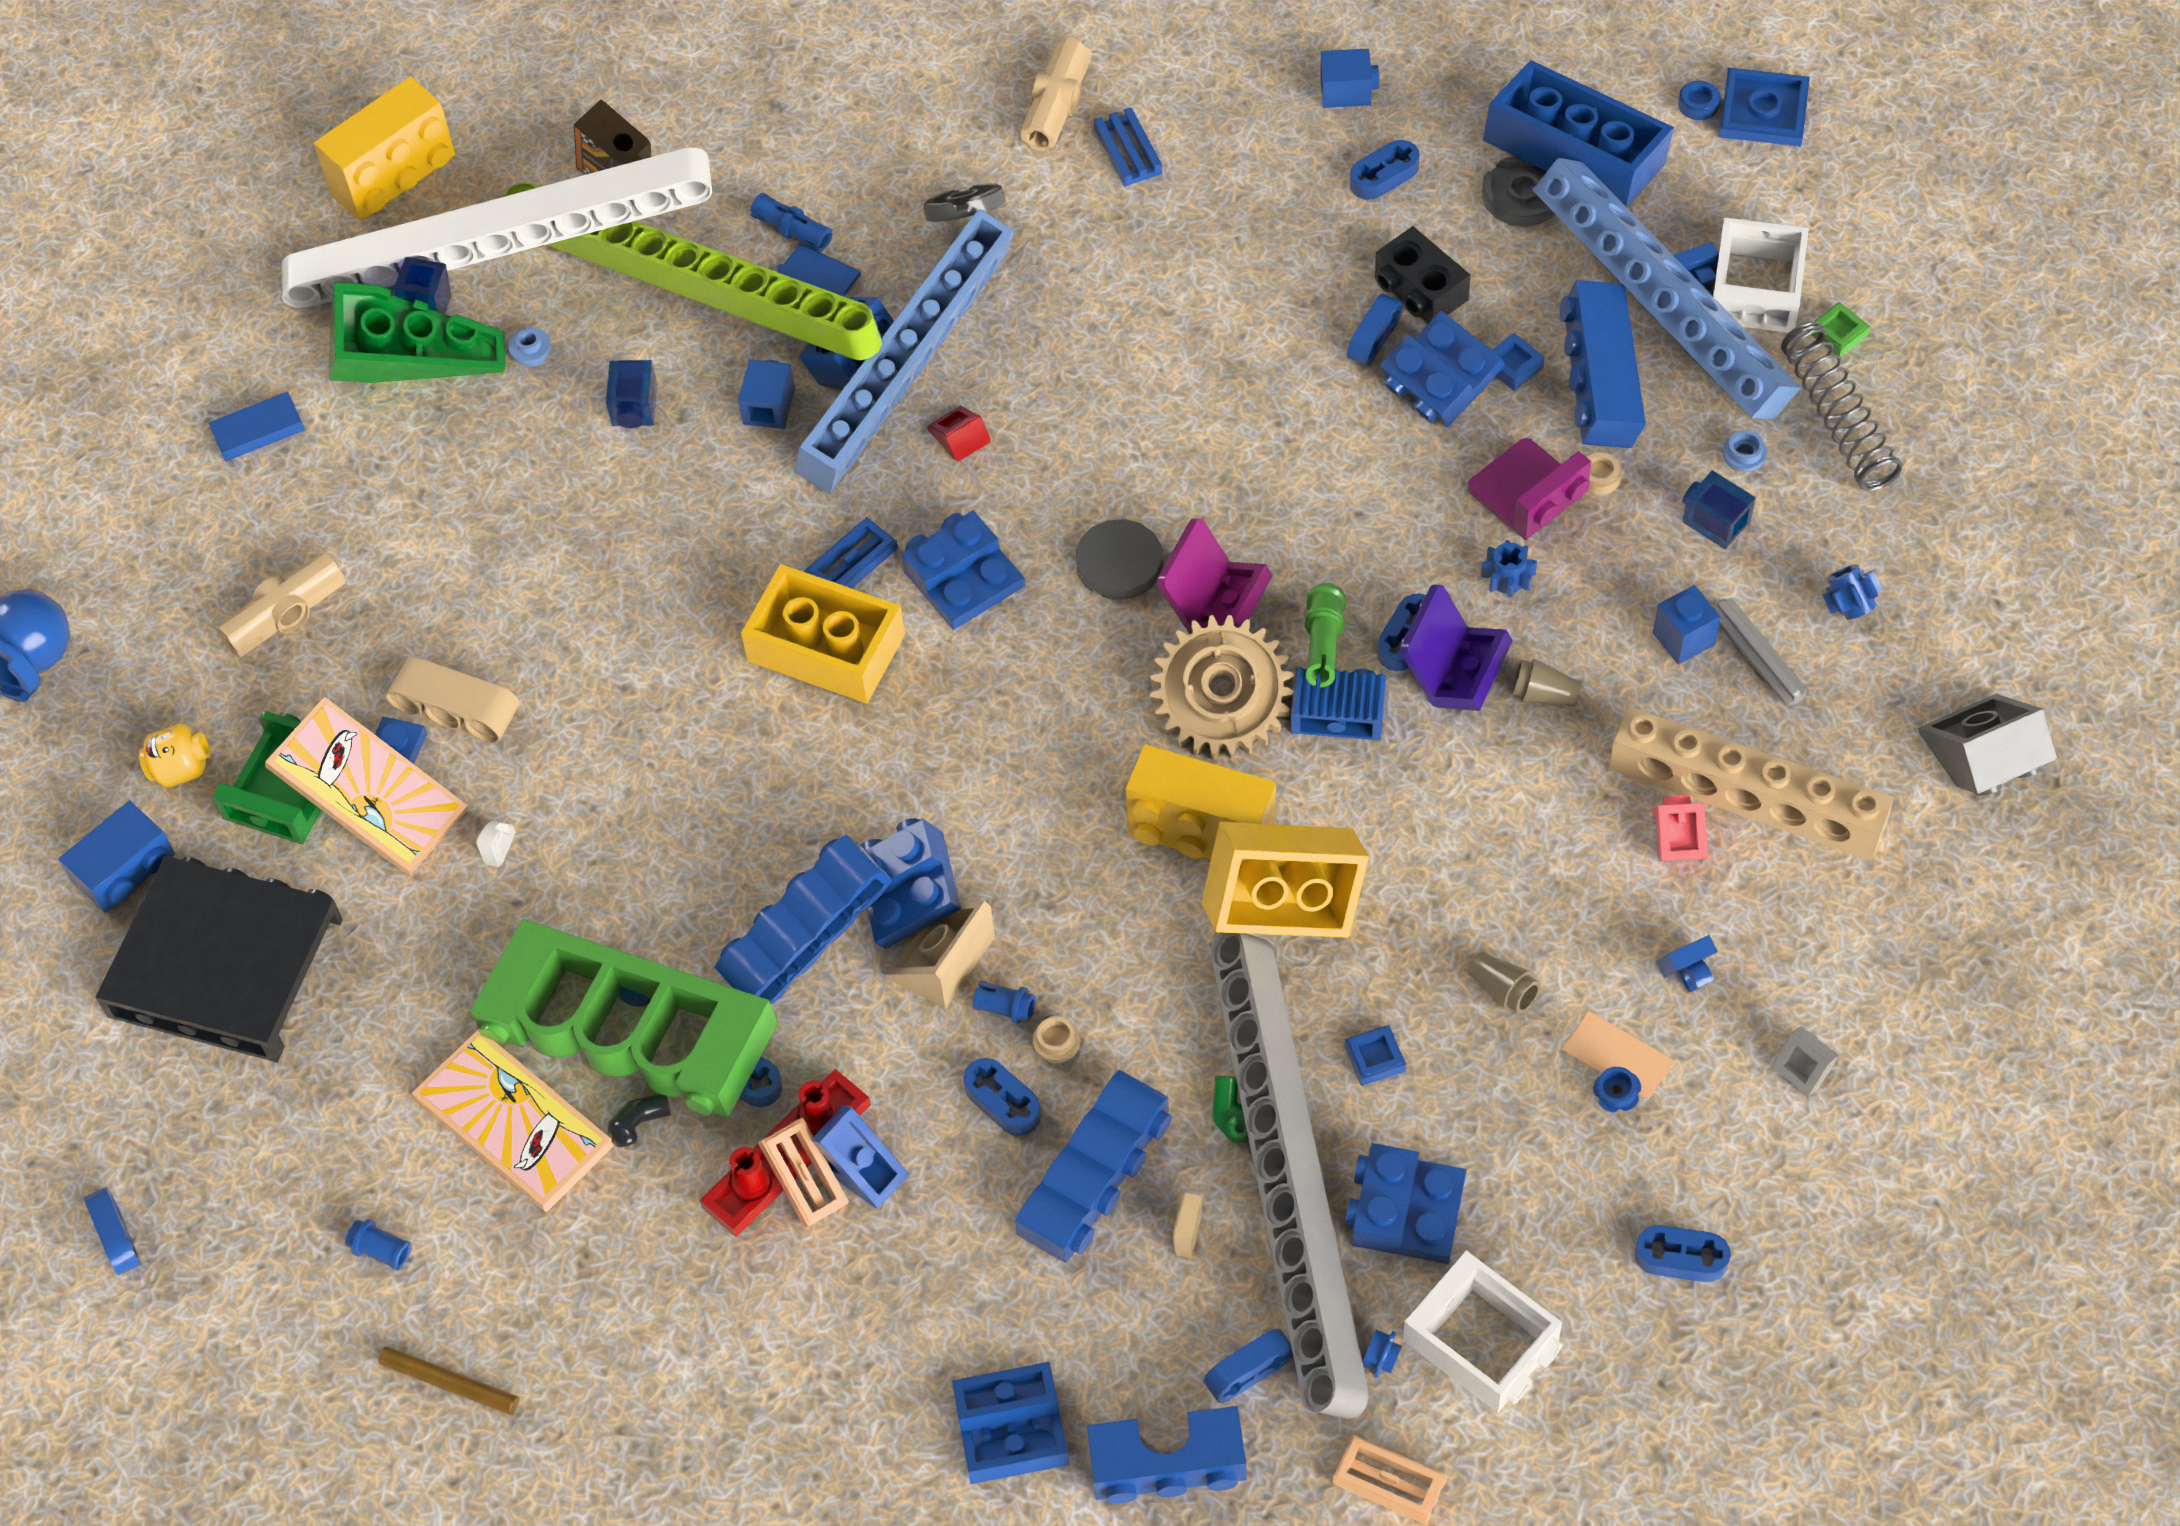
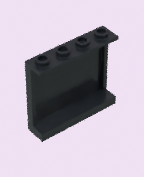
M164 856L95 998L108 1018L278 1063L285 1048L279 1036L283 1023L329 924L341 926L343 918L334 899L323 891L310 889L306 892L291 888L286 883L277 879L268 878L266 881L251 878L235 868L220 870L208 867L203 862L191 857H184L181 860Z

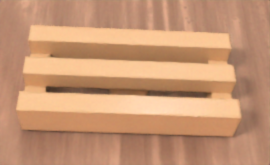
M799 1118L785 1128L776 1131L773 1135L762 1139L758 1144L802 1225L809 1227L848 1204L849 1201L824 1155L811 1141L813 1135L803 1118ZM795 1133L832 1199L827 1204L790 1138ZM780 1143L816 1209L814 1212L808 1206L776 1144Z
M1353 1434L1333 1476L1332 1484L1426 1525L1432 1508L1437 1502L1440 1490L1445 1484L1447 1475ZM1358 1452L1431 1484L1429 1490L1427 1491L1400 1479L1398 1476L1354 1459L1355 1455ZM1351 1470L1373 1481H1376L1389 1488H1392L1405 1495H1408L1414 1499H1417L1423 1503L1422 1505L1414 1503L1383 1488H1380L1367 1481H1364L1351 1474H1348V1471Z

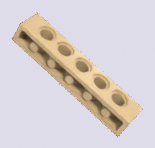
M1631 706L1628 707L1613 742L1609 770L1681 795H1691L1692 799L1873 861L1894 801V796Z

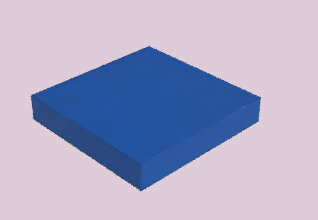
M1728 67L1719 137L1801 147L1810 77Z

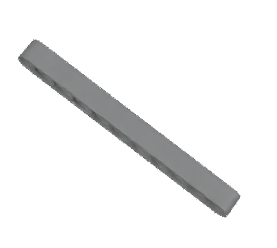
M1220 932L1212 945V963L1304 1405L1311 1411L1349 1420L1354 1419L1362 1414L1367 1406L1369 1398L1368 1386L1272 945L1262 938L1247 933Z

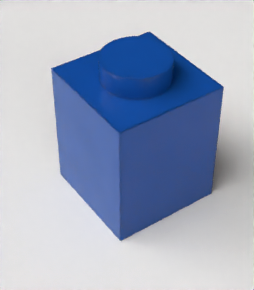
M1369 48L1321 51L1320 82L1323 108L1371 106L1372 90L1379 89L1378 65H1371Z
M749 359L738 398L744 425L785 429L795 391L791 364L781 363L776 360L761 361Z
M1693 585L1657 604L1653 634L1679 665L1715 646L1721 616L1699 589Z

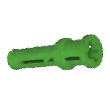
M1321 583L1311 588L1307 594L1306 602L1308 612L1305 616V629L1310 635L1306 679L1311 685L1315 686L1317 675H1319V687L1322 688L1332 684L1335 679L1337 637L1344 630L1345 620L1342 613L1346 607V596L1341 588L1331 583Z

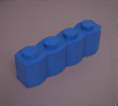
M845 834L839 839L829 841L821 849L819 859L814 867L807 872L795 875L787 884L786 892L781 900L774 905H768L760 910L755 916L753 926L749 932L742 938L730 941L722 949L721 958L714 968L732 988L768 999L770 1004H773L785 993L793 980L810 968L821 956L825 948L838 939L853 924L859 913L868 908L884 893L892 882L891 877L848 835Z
M1118 1070L1101 1092L1094 1107L1082 1119L1068 1144L1055 1158L1042 1182L1034 1189L1015 1219L1016 1234L1065 1263L1075 1252L1079 1255L1082 1254L1094 1235V1229L1091 1227L1101 1214L1109 1215L1115 1207L1120 1196V1190L1117 1187L1124 1181L1126 1176L1133 1178L1141 1169L1146 1158V1152L1143 1149L1150 1143L1152 1138L1159 1140L1169 1127L1172 1115L1169 1114L1168 1096Z

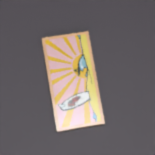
M326 697L314 707L265 762V767L408 876L414 872L467 811V804Z
M479 1028L411 1094L420 1106L546 1213L614 1144L608 1135L498 1043L482 1036Z

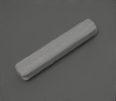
M1722 599L1719 601L1714 609L1721 616L1719 623L1721 628L1784 705L1795 706L1800 703L1807 695L1806 687L1733 599Z

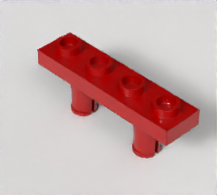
M834 1069L821 1083L812 1080L803 1084L798 1092L800 1103L764 1138L773 1135L776 1131L785 1128L799 1118L804 1119L814 1137L842 1105L852 1107L861 1116L871 1106L870 1098L838 1070ZM795 1133L790 1138L804 1164L808 1167L812 1162ZM778 1143L776 1147L795 1180L798 1176L780 1143ZM759 1144L753 1149L749 1147L736 1149L731 1154L729 1160L731 1170L700 1199L702 1208L735 1237L784 1191Z

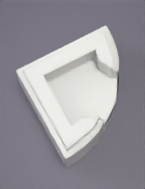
M491 821L483 828L476 844L484 864L498 868L502 866L516 833L511 824Z

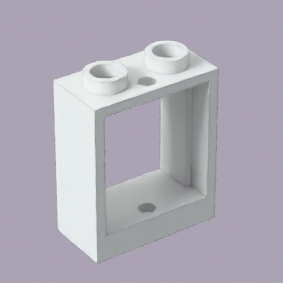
M1724 217L1713 298L1742 327L1786 333L1795 328L1800 306L1809 228ZM1736 254L1792 261L1788 292L1726 284L1729 255Z
M1466 1250L1405 1320L1403 1341L1498 1413L1508 1400L1512 1404H1516L1522 1398L1532 1382L1528 1377L1539 1364L1546 1368L1557 1356L1562 1347V1343L1559 1342L1562 1322ZM1471 1291L1475 1292L1536 1338L1498 1384L1434 1336Z

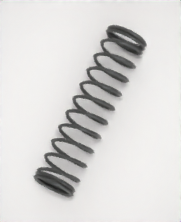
M1809 322L1794 328L1783 339L1781 349L1787 356L1789 363L1795 366L1794 372L1797 377L1802 379L1803 388L1810 392L1809 398L1812 403L1817 405L1816 411L1819 416L1824 418L1825 427L1832 431L1831 437L1834 442L1839 444L1841 455L1847 457L1846 464L1850 469L1854 470V478L1860 489L1874 491L1891 484L1900 475L1903 465L1899 458L1892 456L1894 453L1893 447L1883 446L1887 438L1886 435L1875 433L1879 426L1878 421L1867 420L1871 414V409L1865 406L1860 407L1864 400L1863 395L1858 393L1852 394L1855 391L1856 383L1846 380L1849 371L1847 368L1839 367L1842 360L1841 356L1831 355L1834 344L1823 342L1827 335L1823 325L1817 322ZM1814 329L1804 333L1799 338H1797V340L1792 344L1790 349L1787 350V345L1794 337H1796L1798 334L1804 331ZM1820 332L1817 339L1810 345L1792 351L1799 341L1806 336ZM1823 345L1830 346L1829 352L1822 358L1811 363L1800 364L1801 360L1817 347ZM1791 357H1799L1797 363ZM1829 358H1837V364L1827 372L1807 377L1808 373L1822 361ZM1799 367H1809L1804 376L1800 374ZM1837 371L1845 372V376L1836 384L1824 389L1814 390L1817 384L1828 375ZM1817 379L1812 388L1807 386L1806 380ZM1844 384H1852V389L1843 397L1831 402H1822L1835 388ZM1825 392L1819 401H1816L1813 397V393ZM1852 397L1860 398L1859 403L1849 411L1838 415H1830L1831 411L1843 401ZM1832 405L1826 414L1822 413L1821 406ZM1860 410H1867V415L1858 423L1845 428H1837L1849 415ZM1828 418H1840L1834 427H1831L1828 423ZM1874 423V429L1864 437L1844 442L1857 428L1865 424ZM1847 431L1841 441L1837 439L1836 432ZM1877 436L1882 437L1883 440L1873 449L1861 454L1852 455L1856 448L1865 441ZM1855 444L1849 454L1845 453L1843 445ZM1887 449L1890 451L1888 456L1878 458L1864 468H1860L1861 464L1873 454ZM1863 457L1856 467L1850 462L1851 458ZM1887 463L1897 464L1895 470L1889 475L1874 481H1863L1866 475L1875 468Z

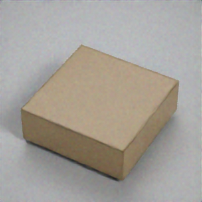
M1185 1192L1181 1197L1172 1233L1173 1252L1176 1256L1192 1259L1202 1218V1195Z

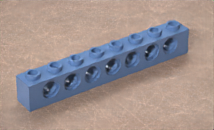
M1558 158L1533 188V191L1751 418L1775 419L1802 387L1713 298L1700 282L1583 162Z
M981 209L977 210L881 338L882 346L879 352L863 362L799 447L795 473L827 493L831 494L1006 258L1014 233L1012 228Z

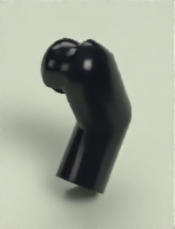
M657 1094L628 1101L608 1123V1133H612L613 1144L616 1147L633 1145L638 1138L635 1127L641 1122L671 1116L668 1096Z

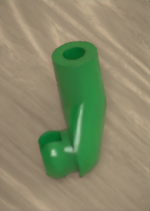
M1215 1076L1213 1122L1232 1142H1246L1249 1138L1243 1109L1237 1101L1238 1085L1236 1077Z

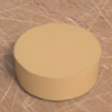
M1597 451L1587 454L1586 457L1592 461L1588 492L1597 495L1613 492L1621 482L1622 465L1614 455L1607 452Z

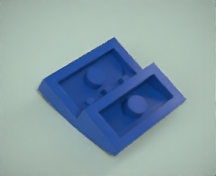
M1050 1362L952 1380L970 1484L1070 1465Z

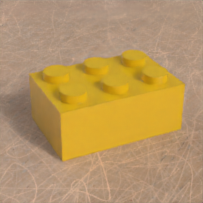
M411 76L313 142L331 196L360 222L372 213L379 212L389 201L402 192L412 189L419 180L435 169L446 165L456 155L441 102Z
M780 564L743 628L741 635L748 662L868 704L905 636L900 605Z
M1144 744L1125 789L1128 835L1134 836L1139 842L1149 846L1161 844L1178 849L1181 854L1193 859L1201 857L1211 859L1219 822L1276 824V782Z
M1219 822L1201 904L1215 932L1349 937L1369 855L1353 828Z

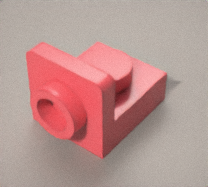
M1691 795L1663 797V805L1652 808V818L1656 817L1659 862L1707 859L1708 847L1704 803H1691Z

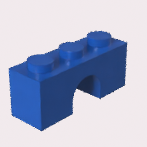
M1238 1406L1187 1412L1188 1440L1182 1448L1170 1454L1155 1453L1143 1444L1139 1435L1137 1419L1087 1425L1096 1500L1106 1499L1108 1503L1123 1504L1135 1500L1138 1494L1157 1492V1495L1160 1497H1175L1186 1493L1187 1488L1207 1486L1210 1490L1222 1491L1237 1486L1238 1481L1247 1480L1246 1457Z

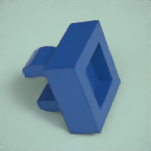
M1710 242L1674 254V257L1713 295V289L1709 283L1716 280L1719 253L1713 243Z
M1710 935L1665 955L1656 963L1664 978L1680 971L1683 983L1689 992H1692L1714 981L1709 967L1703 960L1718 951Z

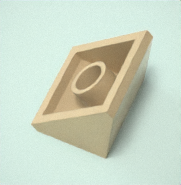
M986 901L960 902V910L913 934L891 964L885 976L894 983L946 1009L995 938L991 906Z

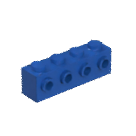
M1576 280L1569 295L1564 296L1560 304V320L1565 322L1567 332L1564 350L1566 356L1570 357L1572 368L1569 386L1571 391H1575L1577 403L1574 412V422L1577 427H1580L1583 445L1632 448L1646 425L1626 289L1623 284Z

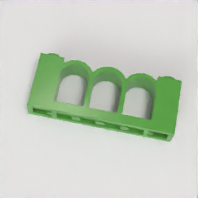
M526 919L521 921L470 1010L480 1028V1034L494 1040L499 1045H504L505 1042L523 1047L529 1038L535 1049L546 1056L562 1058L582 1051L591 1067L604 1076L622 1077L640 1070L650 1089L660 1095L670 1097L683 1096L686 1106L692 1111L704 1116H710L711 1113L726 1118H729L778 1025V1020L768 999ZM566 971L594 980L577 1011L570 1019L560 1025L551 1027L538 1025L542 1012ZM621 986L641 993L651 999L635 1030L627 1039L611 1046L594 1044L597 1034L619 996ZM679 1008L710 1018L695 1047L684 1060L669 1066L654 1065L652 1063L654 1054Z

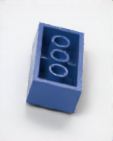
M1530 60L1489 103L1483 141L1545 171H1548L1558 158L1583 162L1628 207L1666 164L1674 127Z

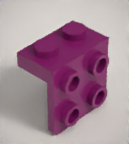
M1523 438L1468 481V491L1526 541L1588 492L1592 461L1578 451L1563 464H1560L1532 439Z
M1192 518L1161 570L1157 584L1188 633L1192 634V621L1195 620L1202 628L1208 627L1209 616L1212 615L1219 626L1224 625L1228 615H1232L1234 626L1239 628L1246 619L1249 620L1273 575L1266 564L1230 562L1205 521L1199 518Z

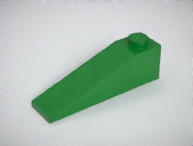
M334 283L329 338L330 381L379 383L505 372L504 331L457 314L451 317L429 309V304L416 299L414 303L391 295V290L378 285Z

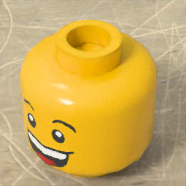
M178 723L147 735L143 748L139 750V761L145 776L149 781H156L159 785L166 788H171L202 776L206 769V759L211 756L210 745L205 735L201 732L196 733L191 726L185 723Z

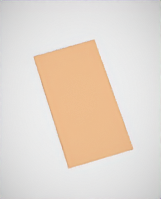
M1591 1011L1587 1012L1562 1048L1563 1051L1601 1073L1611 1067L1628 1069L1640 1080L1641 1091L1638 1095L1647 1100L1675 1062L1672 1058Z

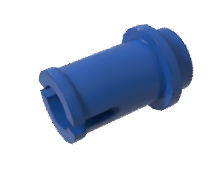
M983 980L978 983V988L976 987L973 996L974 1010H983L1011 1017L1012 1022L1015 1024H1019L1021 1021L1029 1022L1036 1005L1035 994L1029 993L1026 987L1021 986L1018 990L990 984Z
M371 1219L365 1221L356 1220L350 1227L345 1239V1245L351 1248L353 1255L358 1257L365 1254L391 1266L395 1270L402 1268L412 1247L411 1242L376 1228V1223Z

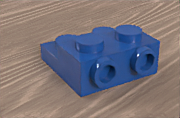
M1440 311L1415 339L1408 335L1380 365L1385 375L1382 382L1392 393L1399 398H1402L1404 394L1408 395L1415 401L1413 404L1414 409L1423 418L1431 423L1437 419L1446 427L1455 421L1506 366L1500 356L1443 311Z
M974 510L964 516L961 513L951 514L943 521L941 530L928 538L924 534L913 537L906 544L905 551L901 553L904 573L952 630H955L1025 587L1024 576L999 549L997 536Z
M906 819L897 825V833L884 840L870 839L860 845L892 879L884 893L867 908L874 942L884 949L961 909L944 834L924 819Z
M1371 1143L1369 1156L1359 1154L1354 1183L1362 1185L1360 1200L1350 1198L1346 1214L1345 1227L1353 1229L1352 1246L1449 1264L1467 1169L1419 1160L1418 1151Z

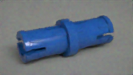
M763 192L757 195L750 209L752 213L750 215L779 230V234L787 239L793 237L818 252H823L832 239L833 233L831 232L833 230L808 218L804 215V211L796 206L789 207Z

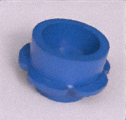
M1608 1068L1594 1082V1095L1599 1098V1105L1606 1111L1613 1113L1620 1109L1622 1111H1629L1639 1102L1640 1080L1626 1068ZM1615 1087H1620L1622 1089V1092L1620 1094H1615L1613 1092V1089Z
M1376 1329L1366 1352L1363 1367L1375 1372L1373 1375L1375 1378L1379 1377L1381 1370L1391 1374L1402 1348L1401 1345L1393 1342L1396 1336L1394 1331L1389 1335Z

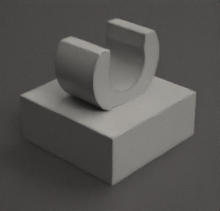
M1801 1026L1790 1034L1771 1067L1805 1095L1810 1096L1819 1089L1839 1056L1834 1050L1829 1049L1818 1040L1817 1036Z

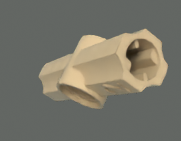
M1067 38L1063 42H1058L1046 72H1040L1035 79L1031 96V107L1021 128V140L1030 145L1031 149L1045 152L1047 148L1054 147L1066 117L1073 116L1080 99L1081 81L1091 60L1090 49L1085 47L1078 39Z
M321 552L284 579L274 576L264 580L254 591L252 601L215 627L216 631L234 656L241 658L276 632L291 633L303 625L309 617L310 608L346 583L345 577L335 561L327 553L323 554Z

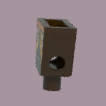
M601 99L573 124L576 169L586 175L651 157V143L648 138Z

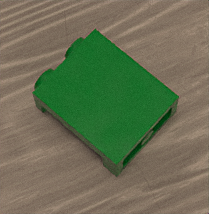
M263 711L259 717L263 727V734L233 786L220 783L212 798L222 819L303 845L322 810L265 767L266 760L295 730L301 721L288 713L282 712L278 715Z

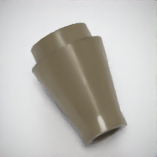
M1533 659L1532 662L1521 660L1515 676L1512 694L1522 697V702L1565 704L1575 707L1582 681L1573 679L1536 659Z
M1486 952L1479 953L1469 967V975L1476 979L1507 1012L1513 1010L1519 1014L1526 1012L1534 1004L1540 993L1541 984L1535 979L1532 971L1492 957Z

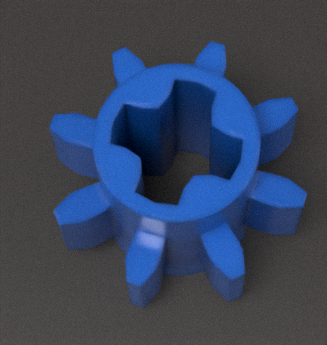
M1506 540L1505 543L1499 545L1496 549L1490 546L1487 548V561L1481 564V577L1490 578V592L1497 590L1507 594L1508 597H1512L1513 593L1521 588L1527 591L1530 590L1531 576L1536 575L1537 560L1527 559V545L1521 547L1516 543Z
M1854 564L1834 572L1827 578L1830 586L1826 588L1827 592L1822 594L1831 614L1840 611V614H1844L1845 618L1850 620L1861 617L1876 608L1877 604L1874 598L1879 596L1878 592L1882 588L1873 570L1865 573L1864 570L1861 571L1858 564Z

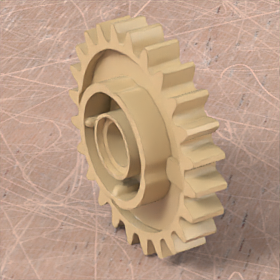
M1213 615L1209 616L1208 627L1202 628L1194 620L1192 621V634L1190 635L1178 629L1176 637L1179 644L1173 645L1164 642L1163 649L1168 658H1155L1154 660L1155 667L1162 673L1150 675V683L1160 688L1150 693L1151 702L1163 704L1155 711L1156 719H1169L1164 726L1166 735L1176 731L1180 732L1177 739L1179 747L1184 746L1189 741H1193L1194 755H1198L1204 747L1210 748L1212 759L1217 758L1221 749H1226L1229 757L1235 759L1236 748L1242 746L1250 755L1252 754L1253 740H1258L1260 743L1267 745L1268 736L1266 730L1280 732L1281 724L1276 717H1289L1290 708L1282 702L1293 700L1294 690L1285 687V685L1294 681V674L1290 671H1282L1289 664L1288 655H1275L1280 648V642L1274 640L1265 643L1266 629L1264 627L1254 634L1251 633L1250 620L1248 619L1239 628H1236L1232 615H1228L1222 626L1217 624ZM1218 679H1227L1235 687L1230 694L1218 696L1210 690V686Z

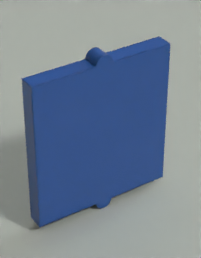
M802 244L797 246L784 264L777 266L778 273L841 296H846L847 292L861 276L860 270Z

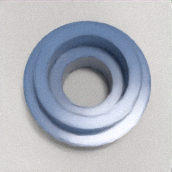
M525 328L519 330L511 337L508 347L511 357L523 366L533 367L540 365L546 360L551 350V342L549 336L543 330Z
M1738 431L1728 438L1724 444V461L1734 470L1740 472L1755 471L1766 460V445L1763 439L1753 431ZM1739 452H1748L1750 455H1744Z

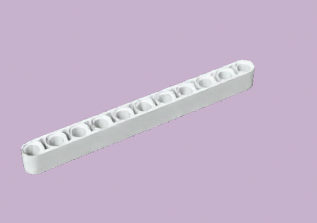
M683 148L286 256L281 264L283 301L294 308L317 306L332 302L335 282L378 285L385 288L418 279L415 273L420 267L433 268L438 271L437 273L700 204L709 199L712 194L708 154L699 148ZM422 270L419 275L422 278L437 273L431 270Z

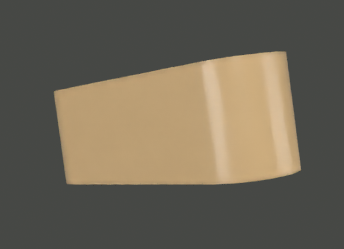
M408 657L404 661L385 693L388 703L400 712L490 743L500 741L520 706L518 698L502 686L417 657Z

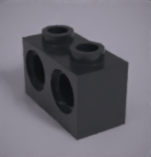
M1414 226L1376 252L1375 279L1378 285L1385 292H1392L1404 302L1406 309L1414 317H1421L1429 324L1440 311L1449 315L1469 300L1471 274Z

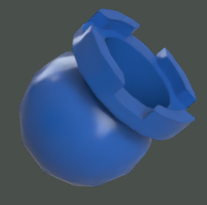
M32 589L10 591L0 597V685L2 686L0 694L16 702H26L41 686L38 674L46 672L63 658L71 637L69 622L62 606L41 591Z

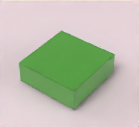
M1840 302L1814 321L1823 325L1827 332L1823 342L1833 343V353L1839 356L1845 354L1868 336L1871 327ZM1820 332L1813 333L1811 336L1817 339Z

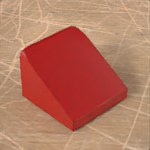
M963 406L955 408L927 427L928 431L957 462L991 442L982 417Z

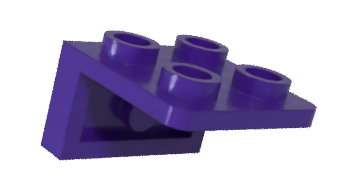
M1433 584L1420 603L1414 621L1402 640L1401 655L1432 706L1480 711L1513 640L1506 629L1468 627L1445 587Z

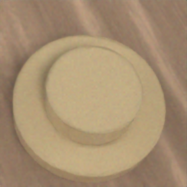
M1053 1016L1045 1019L1036 1027L1033 1033L1034 1050L1041 1059L1047 1062H1065L1077 1053L1080 1046V1035L1077 1027L1063 1017Z

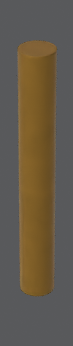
M385 1346L380 1353L379 1365L506 1414L513 1415L519 1404V1396L389 1346Z

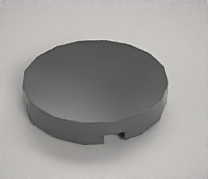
M1518 157L1505 158L1498 162L1496 168L1491 170V172L1488 171L1484 176L1482 199L1486 209L1496 219L1515 226L1528 227L1538 225L1554 217L1556 214L1533 191V188L1547 171Z
M998 183L972 185L969 190L961 192L959 190H950L935 195L926 200L923 208L927 221L940 222L973 216L978 209L984 212L1003 205L1006 199L1001 185Z
M1126 519L1107 520L1093 526L1081 537L1075 551L1077 574L1084 586L1092 592L1094 589L1097 592L1103 593V597L1113 600L1130 599L1147 592L1154 585V580L1163 568L1161 544L1154 532L1141 523Z

